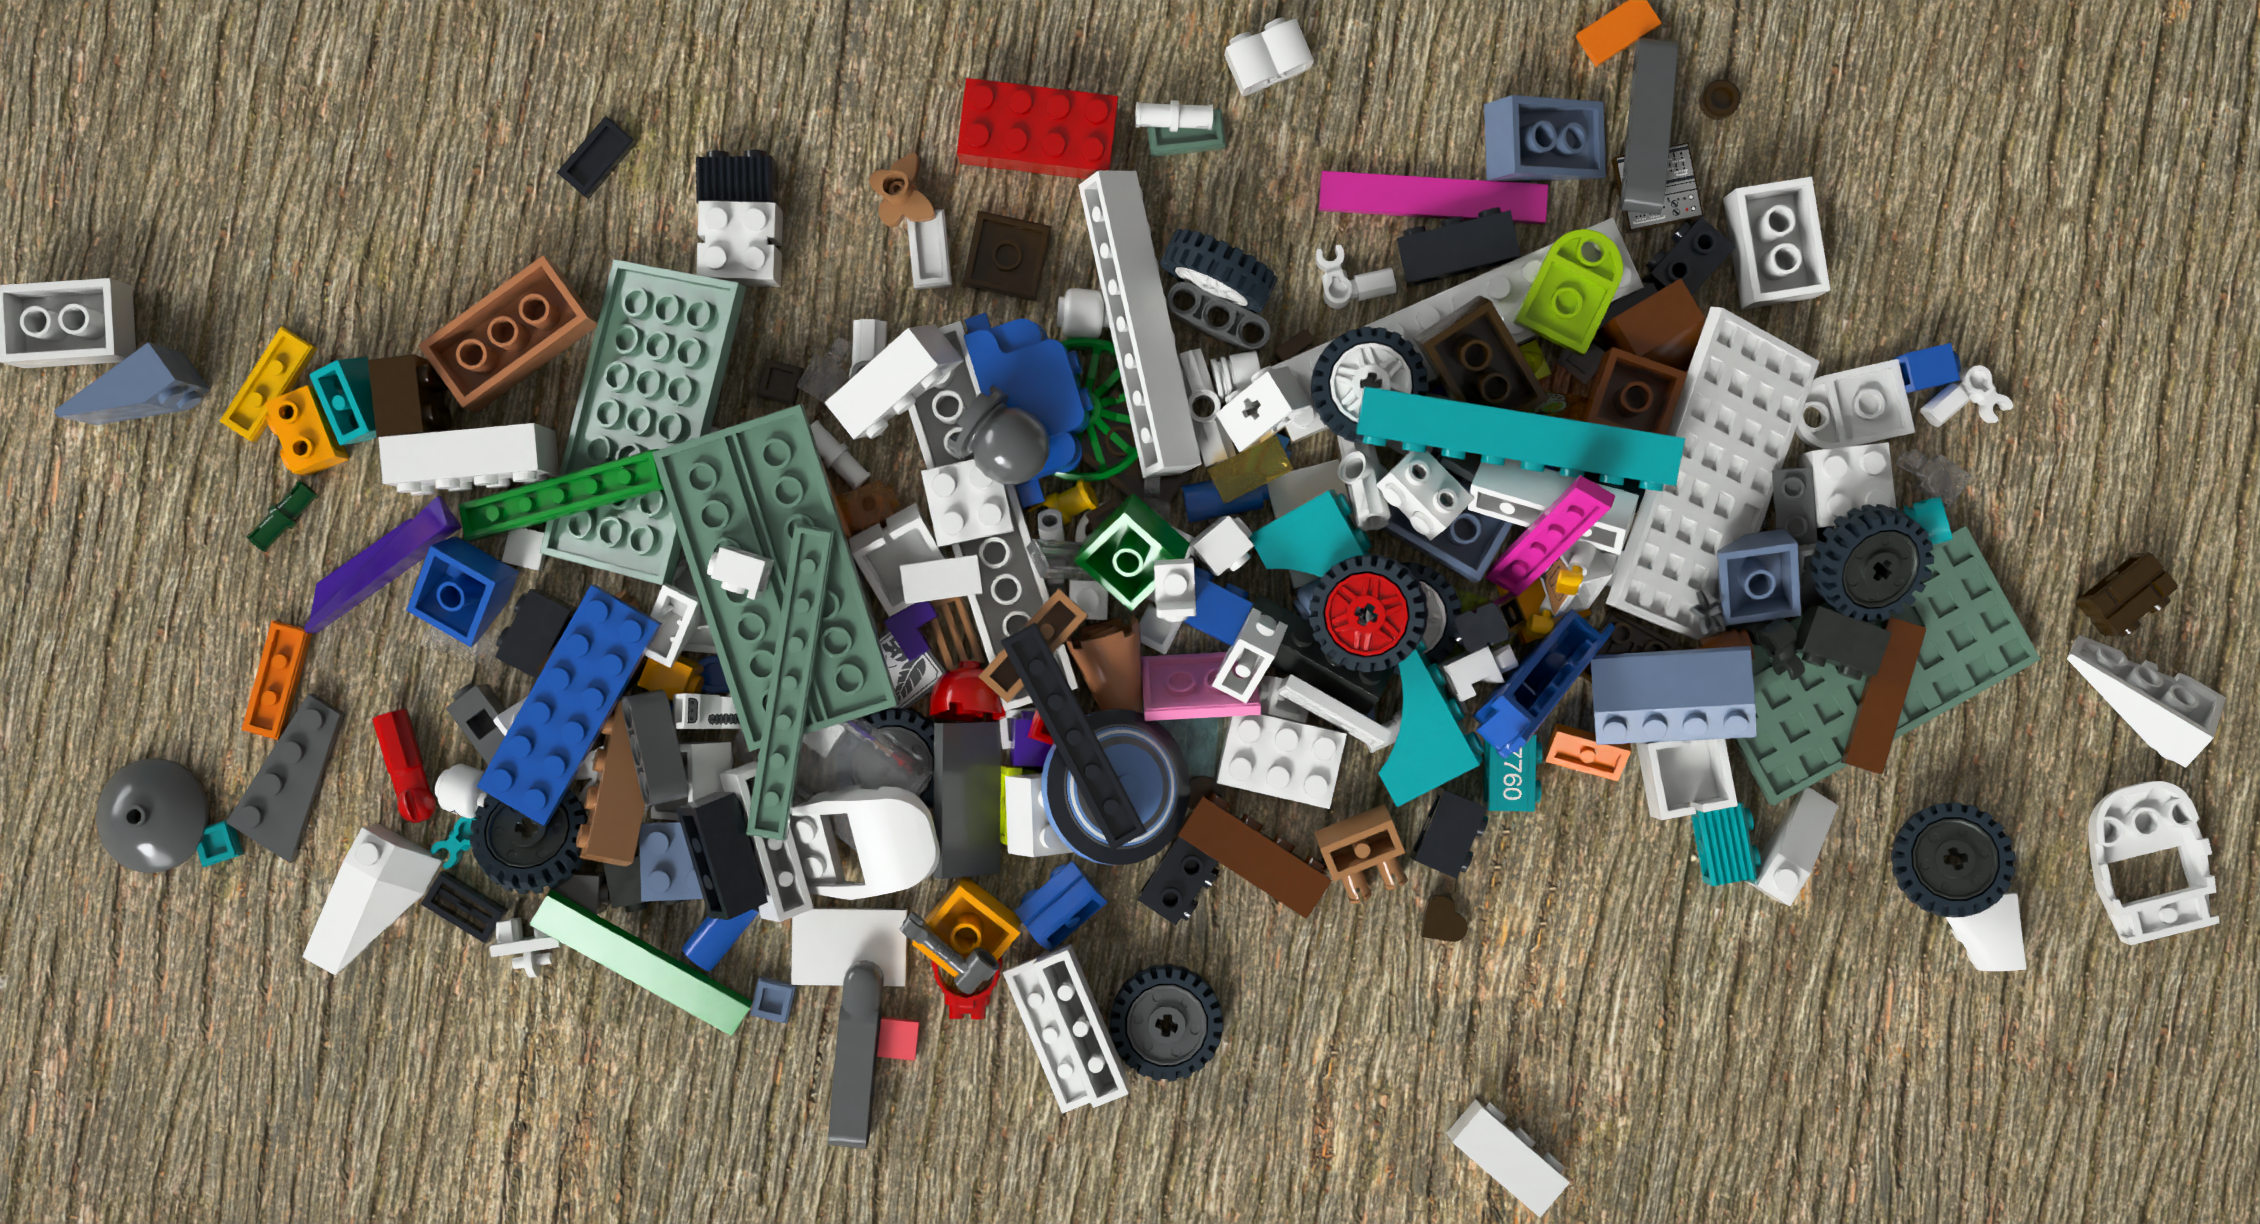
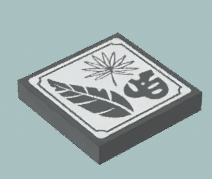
M886 629L878 638L900 703L891 708L909 709L932 691L937 678L947 670L931 650L914 661L909 662L889 629Z

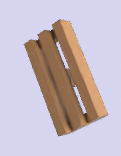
M963 597L931 601L934 608L942 607L960 660L977 661L981 664L986 663ZM954 601L975 656L971 660L967 656L949 603ZM937 617L930 621L945 665L947 670L956 669L958 664H954Z

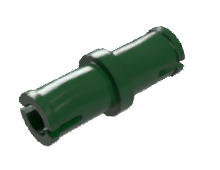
M298 480L296 485L278 504L272 503L268 508L270 513L251 533H248L247 539L260 550L267 552L270 546L287 528L293 529L296 526V519L319 495L306 483Z

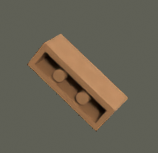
M1058 589L1024 627L1036 622L1054 655L1088 618V615ZM1005 649L978 676L1007 703L1011 702L1025 687Z

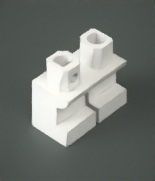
M1509 644L1502 647L1497 645L1491 649L1487 646L1472 653L1467 650L1438 664L1447 681L1443 687L1450 699L1455 697L1457 701H1465L1477 695L1472 686L1473 683L1477 681L1484 683L1505 682L1501 674L1519 666Z

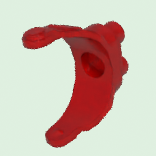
M1002 956L997 960L999 969L996 971L993 981L984 989L972 994L957 991L949 986L941 976L939 965L931 959L934 978L944 993L945 1005H949V1019H963L964 1014H971V1019L975 1020L986 1018V1005L990 1004L992 989L997 985L1000 978V970L1003 967Z

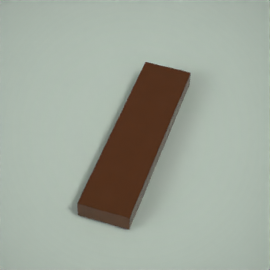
M1893 617L1883 622L1882 629L1888 630L1892 634L1877 676H1867L1841 761V763L1881 775L1885 768L1927 629L1926 627Z

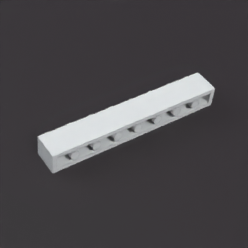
M1098 170L1079 184L1142 475L1143 478L1179 475L1202 464L1200 447L1196 440L1191 418L1192 411L1188 404L1183 382V371L1180 368L1175 347V335L1171 329L1167 311V300L1163 293L1159 275V264L1155 257L1151 239V228L1144 208L1143 192L1139 186L1136 171Z

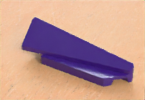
M437 496L414 519L409 518L316 583L310 620L304 627L306 633H318L423 560L427 556L430 545L447 539L461 529L462 526L442 497Z

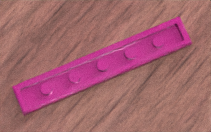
M1321 171L1318 211L1440 219L1463 217V220H1473L1479 218L1478 213L1481 211L1500 207L1501 212L1511 210L1513 223L1544 225L1547 215L1548 184Z

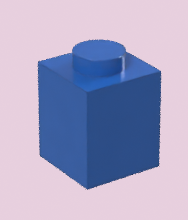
M1951 343L1905 353L1892 358L1893 360L1899 359L1906 394L1960 380L1961 363L1958 354L1953 351Z

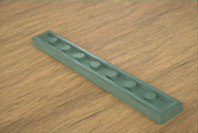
M795 524L747 835L782 841L788 839L836 530Z

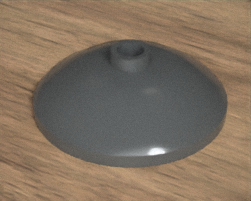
M143 759L121 768L103 788L96 810L97 830L106 851L124 867L144 873L167 871L187 861L197 851L199 843L204 840V831L209 824V804L202 784L187 768L166 759ZM137 810H139L141 813V820L139 821V823L136 821Z

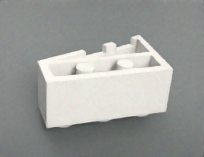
M936 324L910 327L831 396L825 404L853 440L866 436L873 439L889 426L887 421L895 414L900 415L908 410L917 401L916 398L939 383L946 374L964 360Z

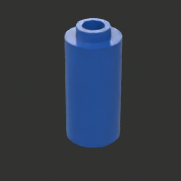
M1257 471L1182 486L1189 523L1263 509V501L1270 499L1266 477L1259 478Z
M758 907L730 920L714 919L707 916L682 946V951L696 965L707 971H712L759 914Z

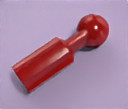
M408 709L392 711L372 718L386 768L391 776L396 793L399 814L403 819L412 823L428 820L436 809V798L428 785L422 756Z

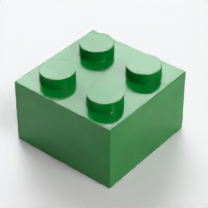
M1132 493L1083 541L1074 562L1132 611L1155 590L1154 560L1185 559L1190 543L1138 496Z

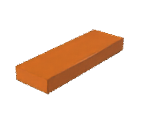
M278 620L271 621L241 730L279 740L285 731L312 637V633H306L304 627Z

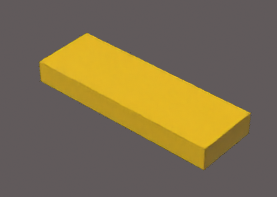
M281 326L219 421L249 441L257 443L268 426L266 415L269 412L265 402L290 392L318 348L289 329Z

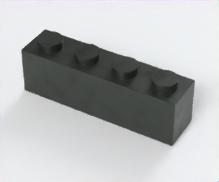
M1259 594L1251 610L1255 608L1262 612L1261 615L1272 617L1276 624L1280 621L1288 625L1270 666L1288 676L1294 675L1360 714L1367 716L1380 699L1394 670L1388 668L1381 671L1362 672L1361 670L1353 671L1347 669V666L1342 664L1338 665L1332 661L1333 658L1329 654L1326 655L1320 649L1322 646L1318 641H1315L1313 636L1314 630L1310 626V622Z

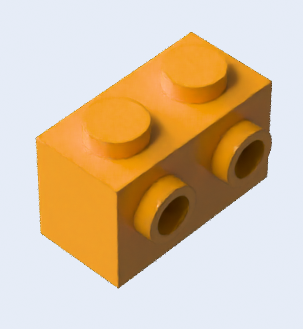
M307 385L265 402L269 412L266 415L267 423L271 431L278 435L283 448L280 450L281 459L286 468L292 471V473L310 476L350 460L345 446L339 445L315 387Z

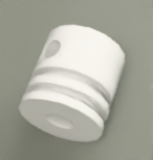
M1256 350L1229 355L1228 360H1226L1225 356L1220 357L1218 362L1215 358L1210 359L1214 388L1220 399V404L1224 403V399L1240 388L1246 389L1253 383L1251 377L1261 370Z

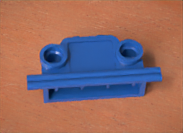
M986 312L965 319L969 334L963 336L980 391L986 396H990L991 392L989 390L991 385L994 384L1009 395L1007 407H1020L1034 414L1047 429L1050 438V454L1042 471L1027 482L1013 484L1017 488L1023 508L1045 502L1039 478L1054 473L1070 472L1080 464L1083 457V447L1075 434L1087 428L1090 422L1088 411L1094 409L1088 388H1081L1077 374L1083 372L1077 352L1075 350L1069 352L1059 341L1049 339L1047 333L1040 325L1028 319H1016L991 328Z
M1571 609L1532 650L1518 661L1519 666L1505 674L1503 677L1505 682L1498 683L1473 713L1472 717L1480 723L1476 731L1497 750L1496 753L1503 759L1513 752H1518L1521 747L1526 745L1615 630V626L1610 622L1600 632H1597L1575 610Z

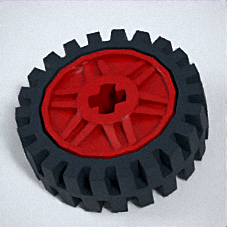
M1376 554L1354 556L1333 566L1324 574L1315 587L1309 610H1311V616L1309 617L1310 626L1313 627L1315 641H1318L1322 646L1320 649L1326 655L1329 654L1333 658L1332 661L1338 665L1342 664L1347 666V669L1353 671L1361 670L1362 672L1385 670L1405 660L1420 643L1425 633L1429 616L1426 593L1423 592L1422 584L1418 578H1415L1409 568L1398 563L1399 561ZM1372 604L1375 607L1373 613L1378 614V617L1366 622L1363 619L1365 613L1360 612V608H1365Z

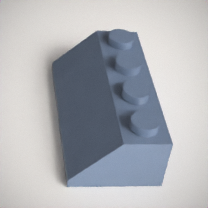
M1750 646L1595 655L1591 660L1596 745L1756 737V708Z

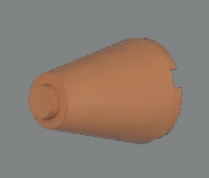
M1130 617L1131 624H1123L1122 618H1113L1080 628L1081 636L1073 639L1071 635L1065 642L1066 648L1101 711L1126 709L1140 713L1143 712L1140 624L1136 617Z

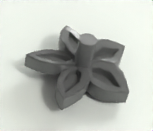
M1702 590L1697 592L1699 604L1691 607L1689 611L1700 618L1699 627L1703 635L1711 631L1717 633L1725 631V622L1722 616L1719 615V613L1723 612V607L1717 601L1710 604Z

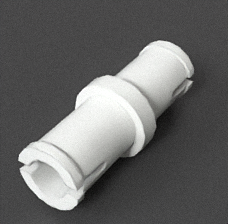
M1171 100L1170 104L1136 102L1135 127H1168L1171 132H1177L1178 128L1212 130L1213 105H1181L1178 100Z
M816 420L810 426L819 454L824 459L823 464L827 469L832 467L852 487L853 491L857 490L871 474L848 452L849 447L845 443L840 444L820 424L819 420Z

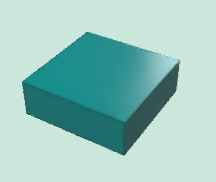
M227 820L206 827L204 840L197 847L203 868L244 855L237 831L226 823Z

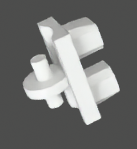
M521 918L505 919L496 922L497 943L490 945L491 957L524 953L522 957L512 959L513 969L525 968L527 976L533 978L540 976L542 965L553 963L551 952L540 954L539 950L561 947L562 942L534 928V936L523 937Z

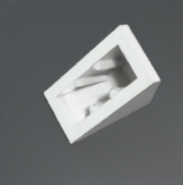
M665 583L650 615L661 622L662 625L646 651L645 656L671 668L700 623V600Z

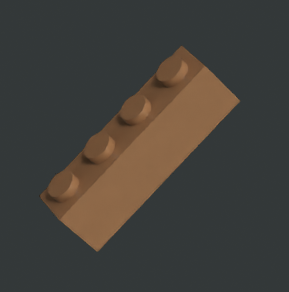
M618 702L600 732L606 734L603 749L598 748L595 753L592 770L598 772L595 786H589L586 794L584 808L590 809L587 824L580 825L576 847H581L580 858L626 867L634 861L645 803L641 795L622 712V703Z

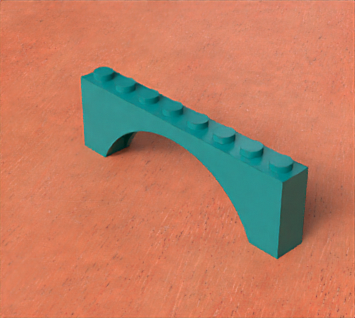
M1335 489L1328 490L1253 532V535L1249 537L1266 569L1297 570L1321 578L1333 566L1345 559L1359 555H1370L1368 549L1372 547L1366 532L1361 528L1356 529L1349 517L1353 513V509L1343 493L1337 495ZM1372 604L1365 607L1374 618L1378 617V614L1373 613L1375 607ZM1423 637L1416 649L1405 660L1398 663L1403 688L1401 725L1394 748L1378 773L1397 807L1479 766L1483 760L1480 754L1485 752L1477 734L1474 731L1468 733L1462 719L1466 718L1459 701L1455 697L1451 699L1448 697L1443 687L1447 681L1437 663L1431 665L1424 651L1428 649V646Z

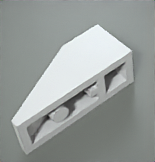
M1810 787L1801 790L1761 852V866L1756 868L1757 878L1749 879L1745 882L1775 901L1791 906L1813 870L1838 805Z

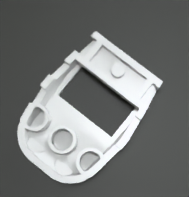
M2148 781L2119 788L2109 793L2095 806L2089 819V848L2095 888L2121 942L2128 945L2219 924V916L2211 914L2209 894L2216 893L2215 876L2210 875L2208 855L2212 854L2209 839L2202 837L2197 825V821L2200 818L2187 793L2178 786L2168 782ZM2178 847L2189 888L2121 904L2120 899H2117L2115 896L2108 863Z
M862 785L847 786L844 790L836 792L826 791L818 793L805 803L799 804L798 799L793 801L790 828L810 894L847 900L883 895L913 887L931 876L938 866L940 848L931 813L924 802L908 790L881 786L878 790L863 789ZM830 814H848L865 883H854V881L845 880L829 818Z

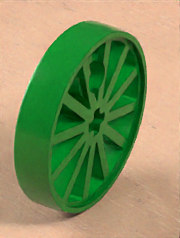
M1090 337L1066 339L1060 341V343L1069 352L1074 350L1093 351L1085 387L1090 392L1094 409L1091 410L1092 416L1086 429L1096 461L1101 465L1098 466L1099 471L1077 473L1076 467L1067 473H1054L1051 475L1072 482H1077L1080 478H1083L1085 482H1097L1123 472L1139 457L1136 447L1132 448L1113 432L1109 439L1126 452L1127 457L1108 468L1094 426H1096L1107 435L1111 428L1102 419L1131 425L1129 415L1103 409L1126 401L1124 393L1120 394L1118 399H1115L1114 396L1103 398L1121 378L1119 366L1093 392L1101 353L1108 354L1117 359L1114 344ZM1079 373L1077 374L1079 383L1081 384V376ZM1084 431L1075 434L1081 443Z

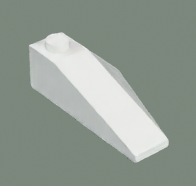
M2078 635L2074 640L2067 660L2150 747L2157 750L2162 757L2175 761L2186 768L2214 738L2226 697L2184 674L2178 673L2175 677H2171L2158 672V665L2145 660L2142 665L2129 661L2121 650L2081 635Z
M379 823L362 827L340 867L302 957L334 975L339 974L378 935L400 918L399 916L427 893L444 859L435 854L432 855L428 850Z

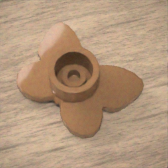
M916 153L908 154L891 165L890 170H877L869 177V184L873 191L883 196V201L878 211L880 219L888 227H897L904 217H907L912 222H926L936 218V212L932 204L921 192L916 190L917 185L914 182L919 170V157Z

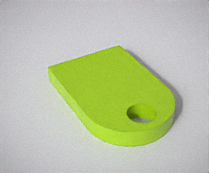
M1589 229L1574 230L1560 237L1546 253L1513 323L1581 357L1584 356L1622 279L1623 261L1614 242L1606 235ZM1593 242L1599 246L1601 250L1599 261L1589 262L1584 259L1581 253L1584 243Z

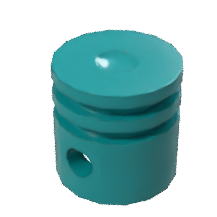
M1941 496L1913 503L1914 507L1912 508L1905 505L1903 506L1904 510H1900V512L1909 516L1926 530L1929 535L1927 539L1932 542V545L1953 540Z

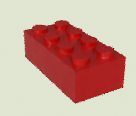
M966 78L957 146L959 162L963 165L1087 179L1098 170L1111 171L1118 115V96Z

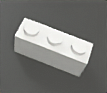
M1475 1099L1446 1134L1452 1143L1538 1217H1541L1570 1183L1562 1173L1565 1166L1548 1151L1544 1156L1538 1153L1533 1148L1536 1141L1523 1129L1518 1127L1513 1131L1503 1123L1507 1116L1491 1102L1484 1106Z

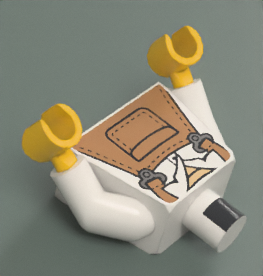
M1576 541L1539 576L1546 594L1539 608L1542 615L1532 613L1529 616L1525 627L1526 635L1541 639L1553 628L1554 622L1551 618L1566 615L1571 609L1576 612L1589 609L1613 575L1598 548L1588 542Z

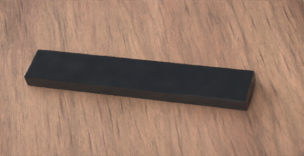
M1036 622L1000 640L1111 850L1113 851L1146 833L1147 831Z

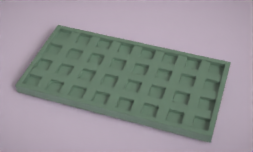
M1961 526L1951 531L1953 540L1934 544L1933 550L1929 551L1934 556V564L1925 566L1932 570L1930 579H1921V582L1926 585L1923 592L1920 593L1915 590L1912 593L1917 600L1911 606L1903 602L1904 611L1898 615L1890 611V617L1927 628L1893 740L2041 660L1966 526ZM1826 601L1816 605L1840 613ZM1804 612L1801 613V616H1796L1787 621L1792 625L1796 633L1798 632ZM1876 617V622H1869L1868 624L1882 628L1884 621ZM1752 644L1755 659L1752 660L1756 708V737L1732 739L1769 805L1774 806L1847 766V764L1841 763L1867 676H1862L1861 680H1855L1838 674L1839 667L1825 663L1824 667H1819L1802 661L1805 672L1796 680H1791L1787 670L1780 676L1776 675L1772 667L1774 659L1768 656L1767 651L1762 645ZM1795 652L1796 655H1797L1800 659H1802L1803 654H1802V653H1799V652Z

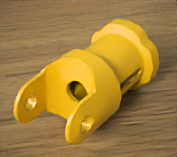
M1080 478L1077 480L1076 486L1060 494L1054 492L1044 497L1045 502L1030 506L1027 512L1042 505L1047 506L1049 509H1056L1062 512L1064 526L1071 522V517L1088 508L1091 510L1098 508L1099 502L1090 483Z

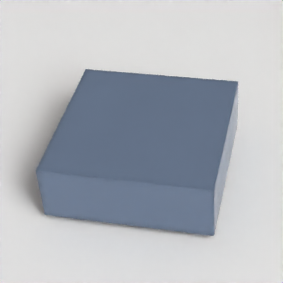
M760 976L750 1015L787 1024L790 1019L797 985Z

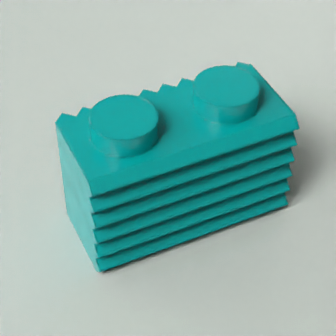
M1737 801L1738 806L1714 811L1701 812L1696 810V814L1691 815L1702 880L1708 885L1718 886L1757 878L1756 868L1761 866V858L1756 845H1751L1749 830H1753L1754 821L1748 807L1744 808L1743 802Z

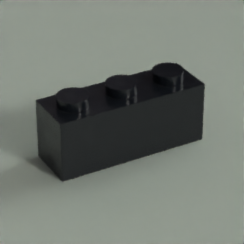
M1496 207L1479 212V218L1464 221L1463 217H1454L1440 222V228L1426 231L1425 226H1418L1404 230V236L1397 238V245L1407 288L1505 265L1520 258L1521 254L1511 210L1501 212V208Z
M714 792L677 807L676 811L709 918L730 920L767 903L764 880L758 871L754 857V844L751 837L746 834L747 831L743 821V806L736 797L735 792Z

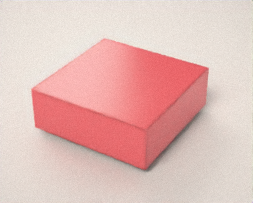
M883 1016L880 1024L877 1057L915 1061L920 1020Z

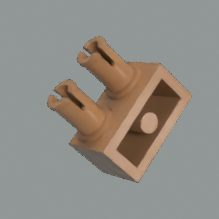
M1385 804L1314 832L1333 882L1339 879L1342 880L1350 903H1361L1356 888L1360 889L1364 901L1372 896V890L1369 888L1362 870L1377 865L1384 882L1383 885L1388 890L1396 889L1391 876L1393 873L1400 887L1408 881L1398 858L1405 851Z

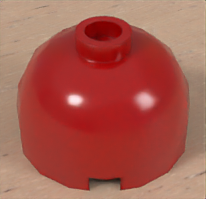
M977 661L958 662V668L947 670L937 678L932 687L930 715H935V718L974 722V718H981L986 714V721H996L1006 718L1007 711H1004L1000 696L978 677L984 669H981V663Z

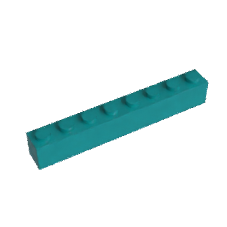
M1363 386L1355 431L1356 434L1364 435L1362 443L1386 447L1387 439L1402 441L1403 450L1421 453L1426 452V446L1442 448L1441 456L1465 459L1466 452L1482 454L1480 462L1504 466L1505 459L1507 458L1521 461L1520 469L1544 472L1545 465L1561 467L1559 475L1578 478L1580 475L1584 477V473L1587 471L1599 473L1600 482L1623 485L1624 478L1640 480L1639 488L1663 492L1664 484L1673 486L1677 484L1685 438L1365 386Z

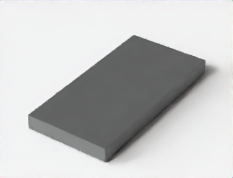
M1000 722L934 723V827L940 848V859L936 870L933 872V878L949 879L1000 873Z

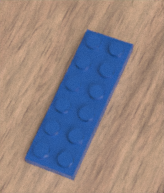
M596 584L590 585L480 779L477 788L543 826L549 824L662 623Z

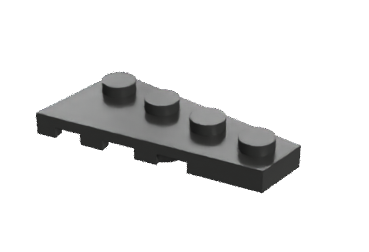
M308 694L226 823L289 863L296 862L300 851L298 845L303 832L307 830L311 818L309 813L315 795L319 794L323 782L321 777L326 762L331 759L345 713L317 695Z

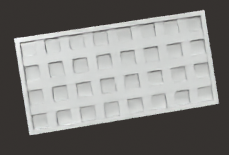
M1710 307L1667 432L1669 436L1685 438L1676 486L1664 484L1663 492L1646 489L1606 604L1696 641L1718 634L1711 631L1703 635L1699 627L1700 618L1690 612L1689 609L1699 604L1696 593L1701 590L1706 595L1710 604L1716 601L1720 603L1717 551L1745 534L1760 531L1773 494L1772 470L1782 469L1820 361L1724 308Z

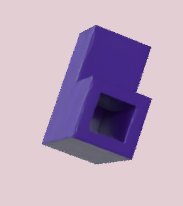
M925 601L914 603L884 621L909 662L914 661L932 649L920 628L939 615L931 602Z

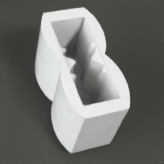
M1284 17L1278 18L1264 26L1265 31L1251 36L1250 32H1244L1229 41L1230 46L1226 47L1224 56L1242 97L1265 89L1276 82L1289 79L1312 67L1314 59L1297 19L1286 21Z

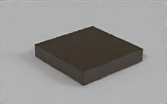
M978 211L962 285L968 288L1037 302L1052 226Z

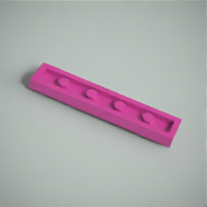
M1580 475L1489 567L1485 578L1509 592L1512 591L1518 597L1611 509L1616 496L1600 487L1597 483Z

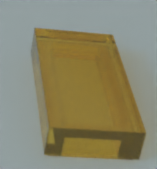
M1276 435L1207 469V472L1225 505L1292 472L1294 469Z

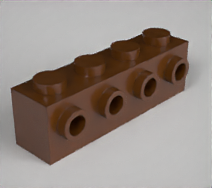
M1212 792L1210 797L1200 793L1186 814L1177 835L1307 919L1332 881L1324 873L1328 867L1309 854L1304 860L1292 851L1296 846L1282 836L1276 834L1273 839L1261 832L1264 825L1248 814L1244 813L1242 818L1236 816L1229 811L1232 804Z

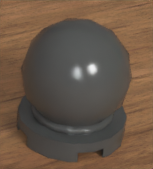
M993 384L989 390L991 395L986 396L981 392L959 418L957 424L963 429L957 439L953 436L949 437L947 448L961 458H965L973 453L976 466L986 477L998 483L1006 485L1024 483L1042 471L1050 454V438L1046 427L1034 414L1020 407H1007L1009 395Z

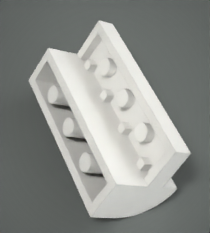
M1071 944L1055 947L1051 952L1048 950L1044 951L1037 957L1003 971L1062 1114L1088 1103H1091L1092 1107L1095 1108L1129 1094L1131 1084Z

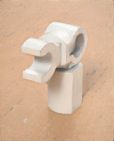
M1336 245L1335 254L1337 258L1334 261H1326L1322 250L1317 249L1315 261L1319 269L1325 273L1321 276L1324 288L1323 299L1329 307L1341 309L1352 298H1357L1358 301L1396 293V282L1392 268L1354 275L1353 280H1348L1346 270L1341 268L1345 255L1342 246Z
M1978 365L1960 369V380L1948 384L1925 404L1920 412L1931 425L1940 427L1967 404L1970 399L1973 403L1979 405L1978 411L1983 421L1996 423L1999 419L1993 412V405L1995 403L1998 404L1999 408L2004 411L2011 410L2013 404L2009 397L1998 394L1995 391L1996 386L1992 382L1990 371L1986 367Z

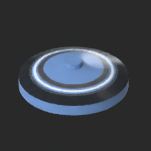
M1109 709L1087 714L1085 716L1147 832L1112 851L1055 743H1053L1047 754L1041 780L1043 806L1048 821L1056 835L1069 849L1092 862L1106 865H1128L1146 860L1169 844L1180 829L1185 818L1190 798V778L1184 755L1175 739L1161 724L1155 720L1145 721L1144 714L1126 709Z

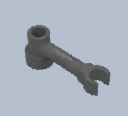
M911 912L899 928L906 937L916 941L918 944H923L958 973L954 978L955 984L967 994H972L983 980L988 981L999 969V963L995 957L981 947H976L968 957L964 958L933 933L931 927L915 912Z

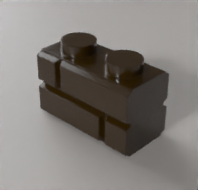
M2149 552L2134 553L2076 600V604L2090 618V621L2100 634L2104 636L2120 635L2125 637L2141 626L2139 619L2147 612L2155 613L2167 606L2171 601L2168 596L2178 588V585L2168 572L2163 570L2164 567L2153 554Z

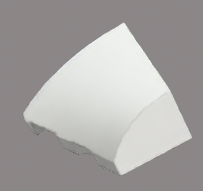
M2005 892L1996 904L1981 913L1967 917H1945L1952 927L1950 929L1957 941L1962 942L1967 950L1968 958L1977 970H2026L2017 893Z

